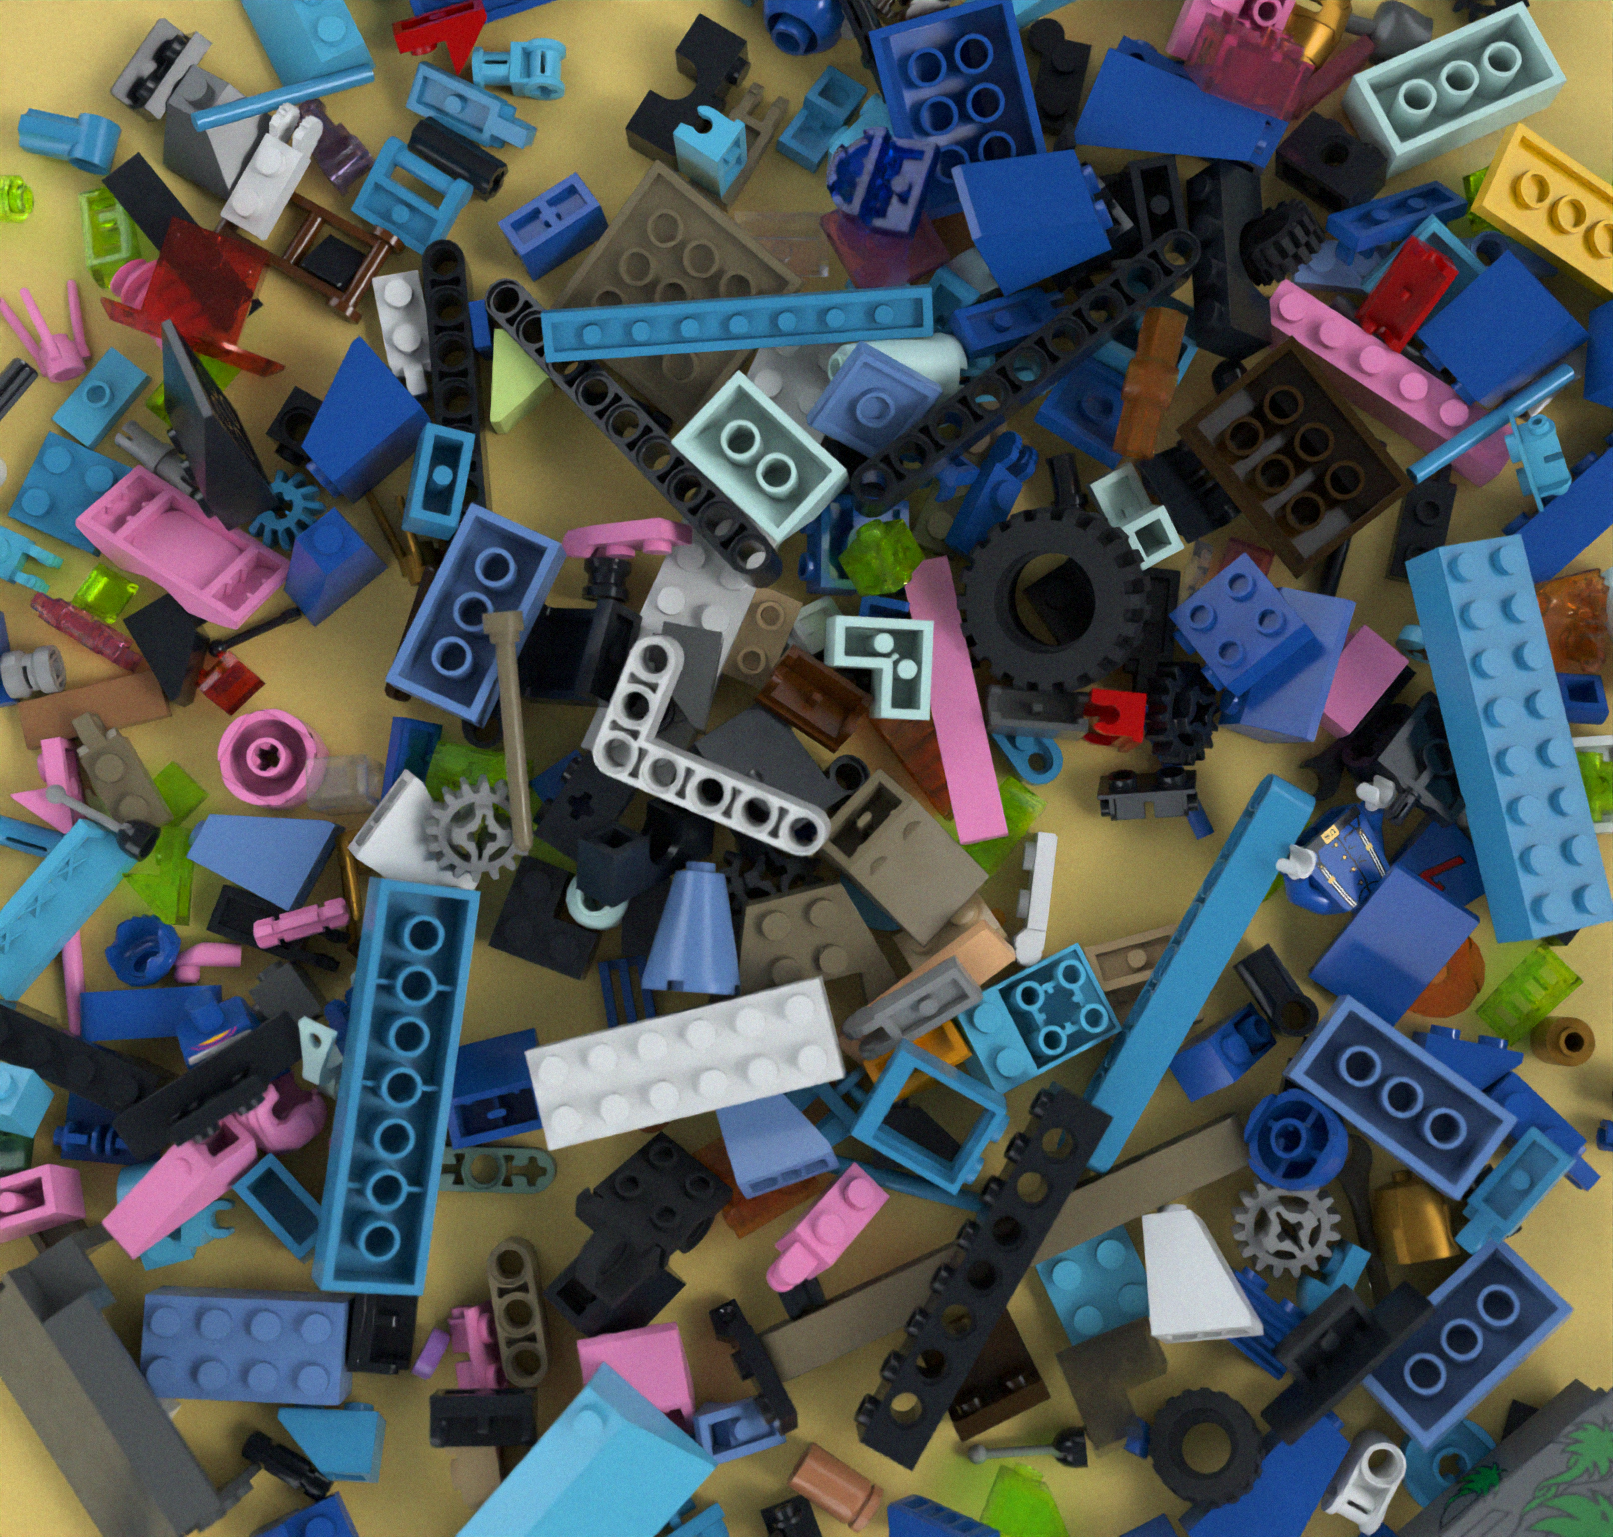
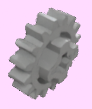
M481 774L477 785L470 786L469 781L464 776L460 778V790L454 792L447 786L442 788L445 798L444 803L431 801L429 804L431 814L436 818H429L424 821L426 833L431 834L426 839L429 852H438L435 857L440 868L452 863L451 870L454 878L458 879L467 870L470 871L474 883L479 882L481 873L485 871L489 872L493 880L499 879L498 868L504 865L514 871L517 867L513 856L515 854L527 856L529 850L521 852L515 848L511 818H507L505 813H496L492 808V803H495L504 808L511 816L506 780L501 778L494 787L489 786L486 774ZM483 815L487 825L482 826L481 832L478 833L477 842H475L472 832L477 831L478 824H481ZM448 840H452L453 844L462 845L467 850V854L455 849Z
M1257 1176L1252 1178L1256 1190L1250 1193L1241 1189L1238 1194L1245 1204L1244 1207L1231 1208L1234 1220L1240 1222L1231 1227V1232L1235 1240H1241L1237 1246L1244 1258L1252 1256L1251 1262L1258 1271L1269 1264L1270 1271L1275 1278L1280 1277L1283 1268H1289L1294 1278H1299L1300 1266L1307 1264L1313 1271L1318 1270L1315 1257L1321 1254L1324 1257L1331 1258L1333 1253L1326 1244L1327 1240H1340L1341 1236L1336 1227L1331 1225L1340 1221L1341 1217L1335 1207H1329L1334 1200L1327 1189L1319 1191L1320 1188L1314 1191H1287L1269 1183L1264 1184ZM1282 1195H1294L1295 1197L1288 1198ZM1263 1206L1260 1219L1255 1221L1258 1211ZM1276 1212H1280L1284 1219L1287 1218L1292 1223L1291 1227L1295 1232L1294 1235H1291L1287 1228L1284 1229L1279 1224L1280 1221ZM1316 1226L1311 1238L1309 1239L1311 1228Z

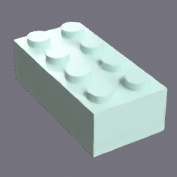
M1521 1L1354 75L1341 101V105L1361 142L1373 144L1388 159L1387 180L1548 108L1567 79L1525 4Z

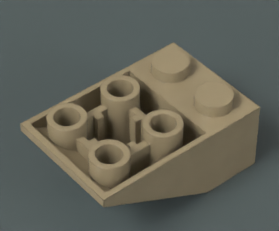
M880 768L831 818L830 835L826 842L816 851L819 856L923 948L927 946L989 878V875L919 802ZM817 834L813 838V842L817 839Z

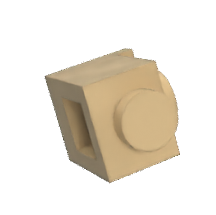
M504 1446L445 1448L446 1456L456 1454L457 1458L451 1460V1479L454 1490H461L463 1505L468 1504L469 1510H478L508 1476Z

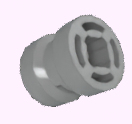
M40 646L33 653H25L22 650L4 652L1 656V677L5 690L11 698L29 697L33 691L38 690L46 694L62 692L64 690L66 672L62 655L57 646Z

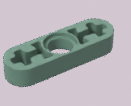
M445 1144L442 1163L457 1164L460 1162L458 1153L466 1155L461 1167L464 1182L456 1181L459 1172H444L440 1175L438 1191L535 1194L545 1190L554 1181L557 1165L552 1154L540 1147L473 1145L453 1150L452 1144ZM489 1155L496 1160L499 1171L494 1181L483 1183L474 1177L472 1163L477 1156ZM506 1155H514L511 1166H525L530 1163L531 1157H537L538 1165L546 1167L547 1173L538 1177L536 1184L530 1183L528 1174L514 1173L511 1175L513 1184H506L505 1179L509 1170Z

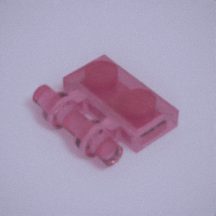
M38 592L33 597L30 607L39 613L38 617L45 623L69 635L84 647L103 656L117 666L134 673L144 658L130 649L134 642L133 639L98 620L92 621L94 615L70 601L67 602L61 597L53 599L43 592Z

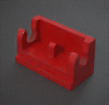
M1411 234L1355 312L1354 317L1359 320L1362 329L1369 335H1372L1373 332L1378 334L1385 340V344L1390 349L1400 354L1456 278L1459 271L1450 257Z
M1092 688L1088 692L1089 698L1084 705L1083 716L1089 718L1099 717L1093 728L1101 734L1097 735L1088 732L1082 737L1085 742L1092 745L1118 747V752L1128 753L1143 742L1147 694Z

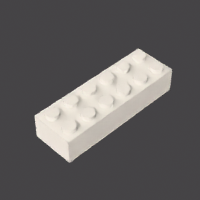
M822 975L536 1046L525 1051L549 1151L844 1078L846 1073Z

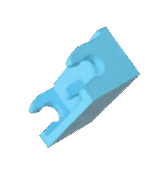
M698 106V114L703 119L709 120L713 126L708 133L701 134L695 131L692 126L684 123L678 125L673 132L678 169L719 198H722L748 162L745 123L739 119L733 122L712 107Z

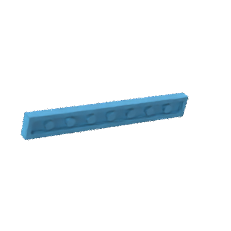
M930 284L542 310L541 322L546 363L856 342L860 340L933 336L932 287Z

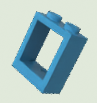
M902 1037L855 1115L850 1135L956 1195L963 1182L971 1185L976 1179L984 1163V1158L980 1156L989 1140L994 1143L998 1142L1007 1128L1010 1117L1006 1115L1007 1104L1005 1096ZM914 1067L985 1107L951 1163L881 1123Z

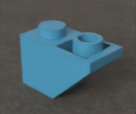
M349 1402L344 1404V1410L324 1409L325 1405L295 1404L294 1408L278 1409L277 1418L317 1469L329 1481L379 1483L386 1421L379 1411H374L373 1405Z

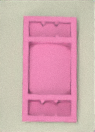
M137 465L76 518V527L121 570L151 579L163 587L188 613L224 627L237 630L287 578L290 565L289 560L263 545L238 527L228 531L217 516L211 519L207 518L197 501L160 477L152 474L141 465Z

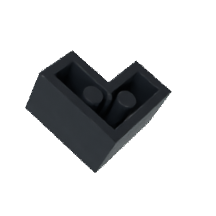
M527 855L521 859L488 946L574 979L586 980L603 935L558 919L566 900L567 888L575 877V873Z

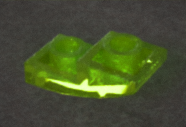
M1010 775L999 787L1009 836L961 846L989 875V878L984 882L985 885L1013 853L1017 843L1041 816L1048 804Z

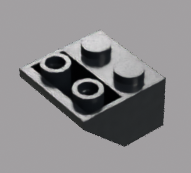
M579 1253L548 1285L542 1295L578 1331L592 1338L605 1333L613 1334L646 1327L687 1283L669 1265L664 1270L658 1265L657 1276L652 1281L647 1277L611 1310L575 1278Z

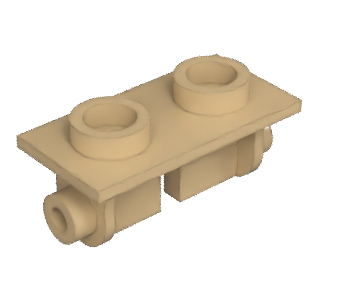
M768 587L757 588L722 673L761 689L782 655L803 602L793 599L792 596L776 589L772 590Z

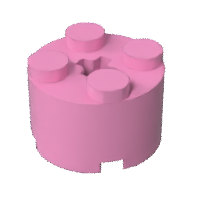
M263 709L238 717L223 733L217 750L222 779L229 791L245 802L271 810H294L310 800L322 786L328 769L329 751L318 732L308 723L278 709ZM270 753L277 754V757L280 759L276 767H272V764L267 761Z

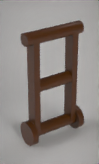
M295 191L288 203L306 212L308 215L281 257L236 233L239 227L225 218H221L209 237L217 247L225 250L230 243L328 298L325 306L334 314L353 325H358L362 319V315L356 311V308L371 286L372 278L378 275L391 252L401 255L406 248L404 242L388 230L374 225L368 233ZM325 224L370 248L344 292L298 268Z

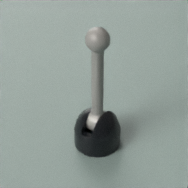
M54 784L46 790L45 795L50 803H63L116 832V842L120 850L138 862L144 861L158 842L161 829L148 821L132 819L120 824L67 795L61 785Z
M1084 1426L1060 1430L1054 1436L1051 1444L987 1449L980 1444H975L968 1450L969 1460L976 1465L984 1463L986 1459L1052 1454L1056 1461L1064 1467H1088Z

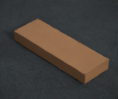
M152 670L17 703L26 747L32 751L41 749L40 740L62 737L71 741L79 740L80 738L71 721L86 712L98 714L107 730L113 727L119 730L172 717L168 696Z

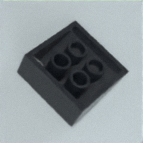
M168 319L161 323L165 410L173 426L167 430V434L180 455L185 454L186 459L180 461V464L190 482L195 487L199 486L200 488L199 491L194 493L200 508L207 518L211 519L217 516L225 528L231 531L280 503L237 410L172 320Z

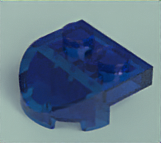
M880 126L864 129L863 137L855 140L847 147L841 144L832 155L826 172L827 189L842 216L856 229L868 234L913 241L942 152L938 144L934 142L892 137L887 127Z

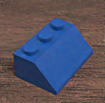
M1278 587L1276 588L1315 636L1238 698L1226 688L1220 700L1221 715L1218 725L1266 744L1314 742L1356 602L1339 597Z

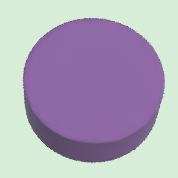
M433 1327L410 1373L424 1380L430 1379L451 1338L449 1337L450 1334Z

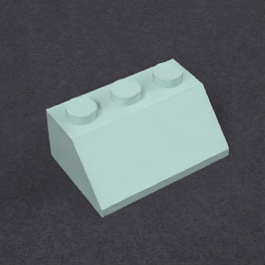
M740 370L732 376L671 441V444L778 544L814 520L850 483L847 470Z

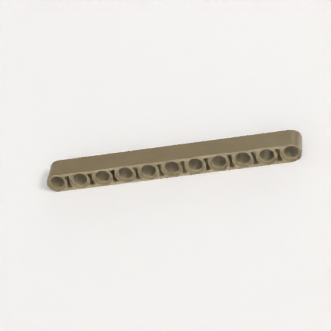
M1237 1112L1217 1117L1118 1163L1102 1176L1095 1174L1076 1183L1028 1268L1249 1165L1247 1158L1252 1159L1249 1153V1143L1244 1142L1245 1129ZM1005 1216L1003 1219L997 1220L993 1225L992 1235L1001 1238L1009 1236L1016 1227V1219ZM954 1241L828 1299L827 1304L820 1308L810 1307L802 1311L799 1318L794 1320L787 1318L758 1333L757 1337L781 1382L796 1378L904 1327L915 1307L920 1306L923 1308L932 1293V1290L929 1289V1284L934 1272L942 1262L948 1264L958 1248L954 1245ZM984 1260L974 1262L967 1271V1278L974 1281L983 1280L991 1271V1263Z

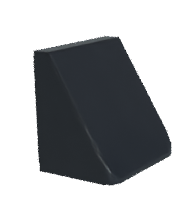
M330 234L305 257L301 267L307 273L344 292L366 257V254Z

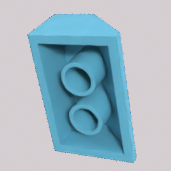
M240 0L283 87L367 63L372 69L376 68L344 0Z

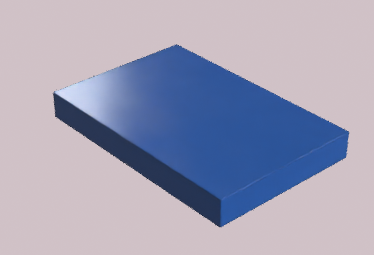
M1396 861L1309 969L1308 977L1336 996H1351L1394 1027L1478 926L1480 918Z

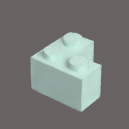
M839 615L826 618L824 664L829 668L871 670L870 695L875 699L870 706L869 718L897 720L930 719L934 621Z

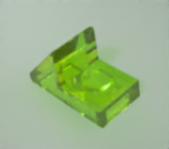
M164 826L163 837H159L155 847V862L157 866H160V875L122 873L125 880L164 924L189 926L195 862L186 856L191 848L188 845V840L193 830L183 827Z

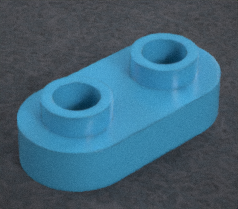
M987 734L1013 772L1023 783L1030 786H1043L1055 779L1060 773L1063 765V756L1053 739ZM1038 755L1042 758L1044 767L1041 771H1035L1030 768L1028 764L1029 756Z

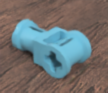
M535 38L527 42H511L510 52L484 51L480 46H475L472 53L473 83L482 89L485 86H511L514 96H529L538 100L559 99L565 94V84L561 81V61L566 57V47L563 43L549 38Z

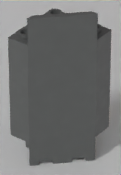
M102 1223L70 1234L28 1264L7 1271L1 1277L0 1377L103 1537H185L183 1533L187 1536L196 1529L201 1533L224 1517L229 1509L241 1501L240 1498L254 1488L250 1480L263 1468L260 1463L258 1465L252 1463L217 1489L214 1487L102 1313V1311L117 1301L88 1256L113 1240V1237L102 1226Z

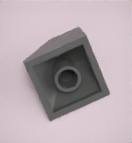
M192 64L167 101L163 164L171 171L228 201L265 134H269V122L272 116L264 113L197 132L191 120V113L247 97L230 83Z

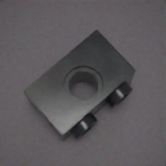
M1313 110L1276 149L1275 176L1329 213L1334 214L1370 202L1384 188L1388 159L1373 144H1364L1347 133L1346 129L1334 119L1327 120ZM1329 163H1339V164H1341V165H1338V166H1329V165H1327V164H1329Z

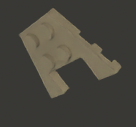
M837 878L743 902L737 947L741 995L822 975L825 982L859 973L864 1003L867 1006L899 982L852 900Z

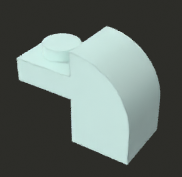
M1126 462L1085 484L1099 514L1108 518L1107 523L1113 528L1120 527L1130 536L1126 542L1132 550L1139 549L1145 562L1140 564L1142 571L1185 548L1164 505H1152L1132 462Z

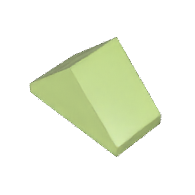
M494 329L490 422L497 434H507L555 389L550 377L504 329Z

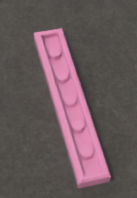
M945 555L900 565L907 599L910 603L909 609L912 620L934 621L930 706L960 846L1009 836L966 638L963 637L959 625L962 623L960 611L957 609V597L948 557Z

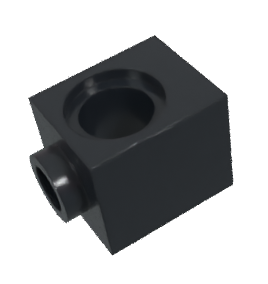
M297 386L294 387L265 433L277 445L274 451L275 454L296 467H300L303 461L308 464L312 460L301 447L304 440L296 441L294 435L300 425L313 423L323 401Z

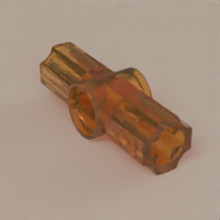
M1148 307L1142 319L1134 358L1131 357L1122 386L1120 400L1124 401L1111 450L1123 457L1152 461L1157 450L1165 410L1168 411L1178 381L1179 368H1176L1188 319V316L1179 313L1177 310L1165 307Z

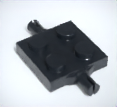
M1430 690L1420 697L1369 763L1381 776L1395 783L1398 796L1388 809L1384 811L1383 815L1386 820L1393 817L1390 823L1396 826H1401L1411 810L1416 807L1421 809L1444 829L1452 825L1466 807L1463 795H1461L1438 697Z

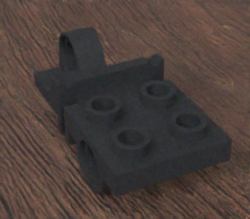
M660 1131L593 1189V1194L586 1187L577 1196L575 1216L594 1233L584 1244L580 1252L575 1278L613 1310L647 1277L652 1281L657 1276L658 1265L664 1270L669 1265L670 1256L677 1250L685 1254L695 1248L710 1230L715 1215L732 1200L734 1189L663 1131Z

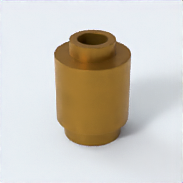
M1548 1016L1542 1018L1533 1026L1530 1033V1046L1535 1056L1547 1064L1574 1067L1590 1059L1595 1049V1037L1589 1025L1581 1019Z

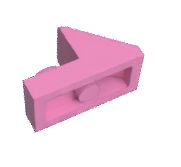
M62 737L40 740L42 754L38 755L37 766L41 779L47 783V788L54 784L61 785L67 795L85 804L79 757L76 750L77 743ZM47 788L11 794L14 800L63 834H67L79 819L88 820L87 816L63 803H50L45 795Z

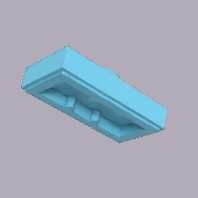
M111 346L51 419L86 447L94 450L152 381V378Z

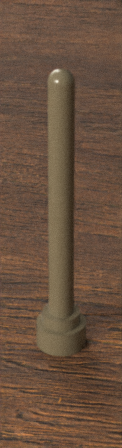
M523 612L482 614L484 634H489L490 644L495 643L513 843L517 850L526 852L533 846V831L515 642L520 641L519 631H524Z

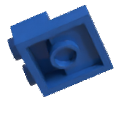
M838 494L814 520L799 529L801 534H807V552H803L800 555L798 562V576L801 581H806V593L847 597L863 593L891 597H903L906 595L900 565L909 564V501H901L880 517L868 518L855 511L851 504L850 495Z

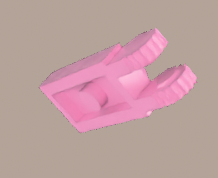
M663 518L592 525L572 529L571 531L568 530V533L562 538L563 543L561 544L568 557L578 559L593 557L629 559L635 558L636 550H643V553L652 555L672 554L673 546L692 545L691 525Z

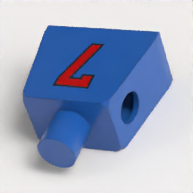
M1426 815L1388 861L1390 868L1397 861L1463 906L1485 894L1474 845L1455 823L1443 829Z

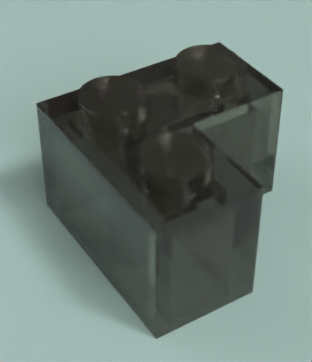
M1147 1315L1055 1353L1056 1364L1096 1459L1142 1440L1143 1430L1126 1390L1167 1374L1168 1361L1158 1339L1151 1335V1324Z

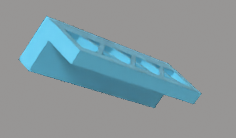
M79 819L0 910V995L6 1001L19 1000L63 949L65 944L76 934L138 862L120 850L116 842V832L98 822Z

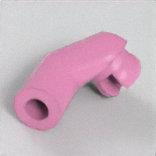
M202 942L179 953L173 964L175 966L174 980L177 983H197L200 980V966L240 967L241 943Z

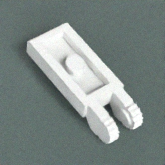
M288 102L286 104L283 103L276 110V114L273 115L269 122V134H265L220 213V216L262 241L267 240L311 162L309 158L318 143V139L323 134V123L311 115L309 117L306 116L300 123L299 128L294 132V128L299 121L300 110ZM292 134H293L292 147H291V146L287 145V143H288L290 137H291Z
M1037 832L1034 834L1033 842L1025 841L1022 870H1029L1027 890L1019 889L1016 907V918H1024L1023 929L1012 936V946L1016 954L1014 962L1026 968L1042 961L1041 956L1043 954L1041 951L1044 950L1058 839L1055 836L1056 834Z

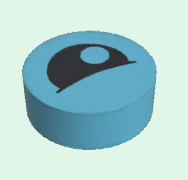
M1410 624L1404 626L1395 643L1397 648L1408 657L1429 664L1420 625Z

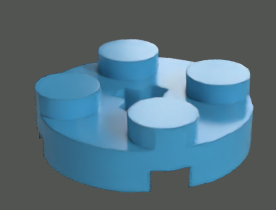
M1466 1417L1426 1454L1406 1434L1400 1445V1450L1406 1459V1471L1401 1479L1402 1484L1408 1494L1425 1508L1496 1447V1444L1482 1427ZM1457 1453L1459 1457L1455 1464L1460 1469L1455 1476L1448 1472L1440 1476L1438 1470L1441 1466L1439 1463L1441 1457Z

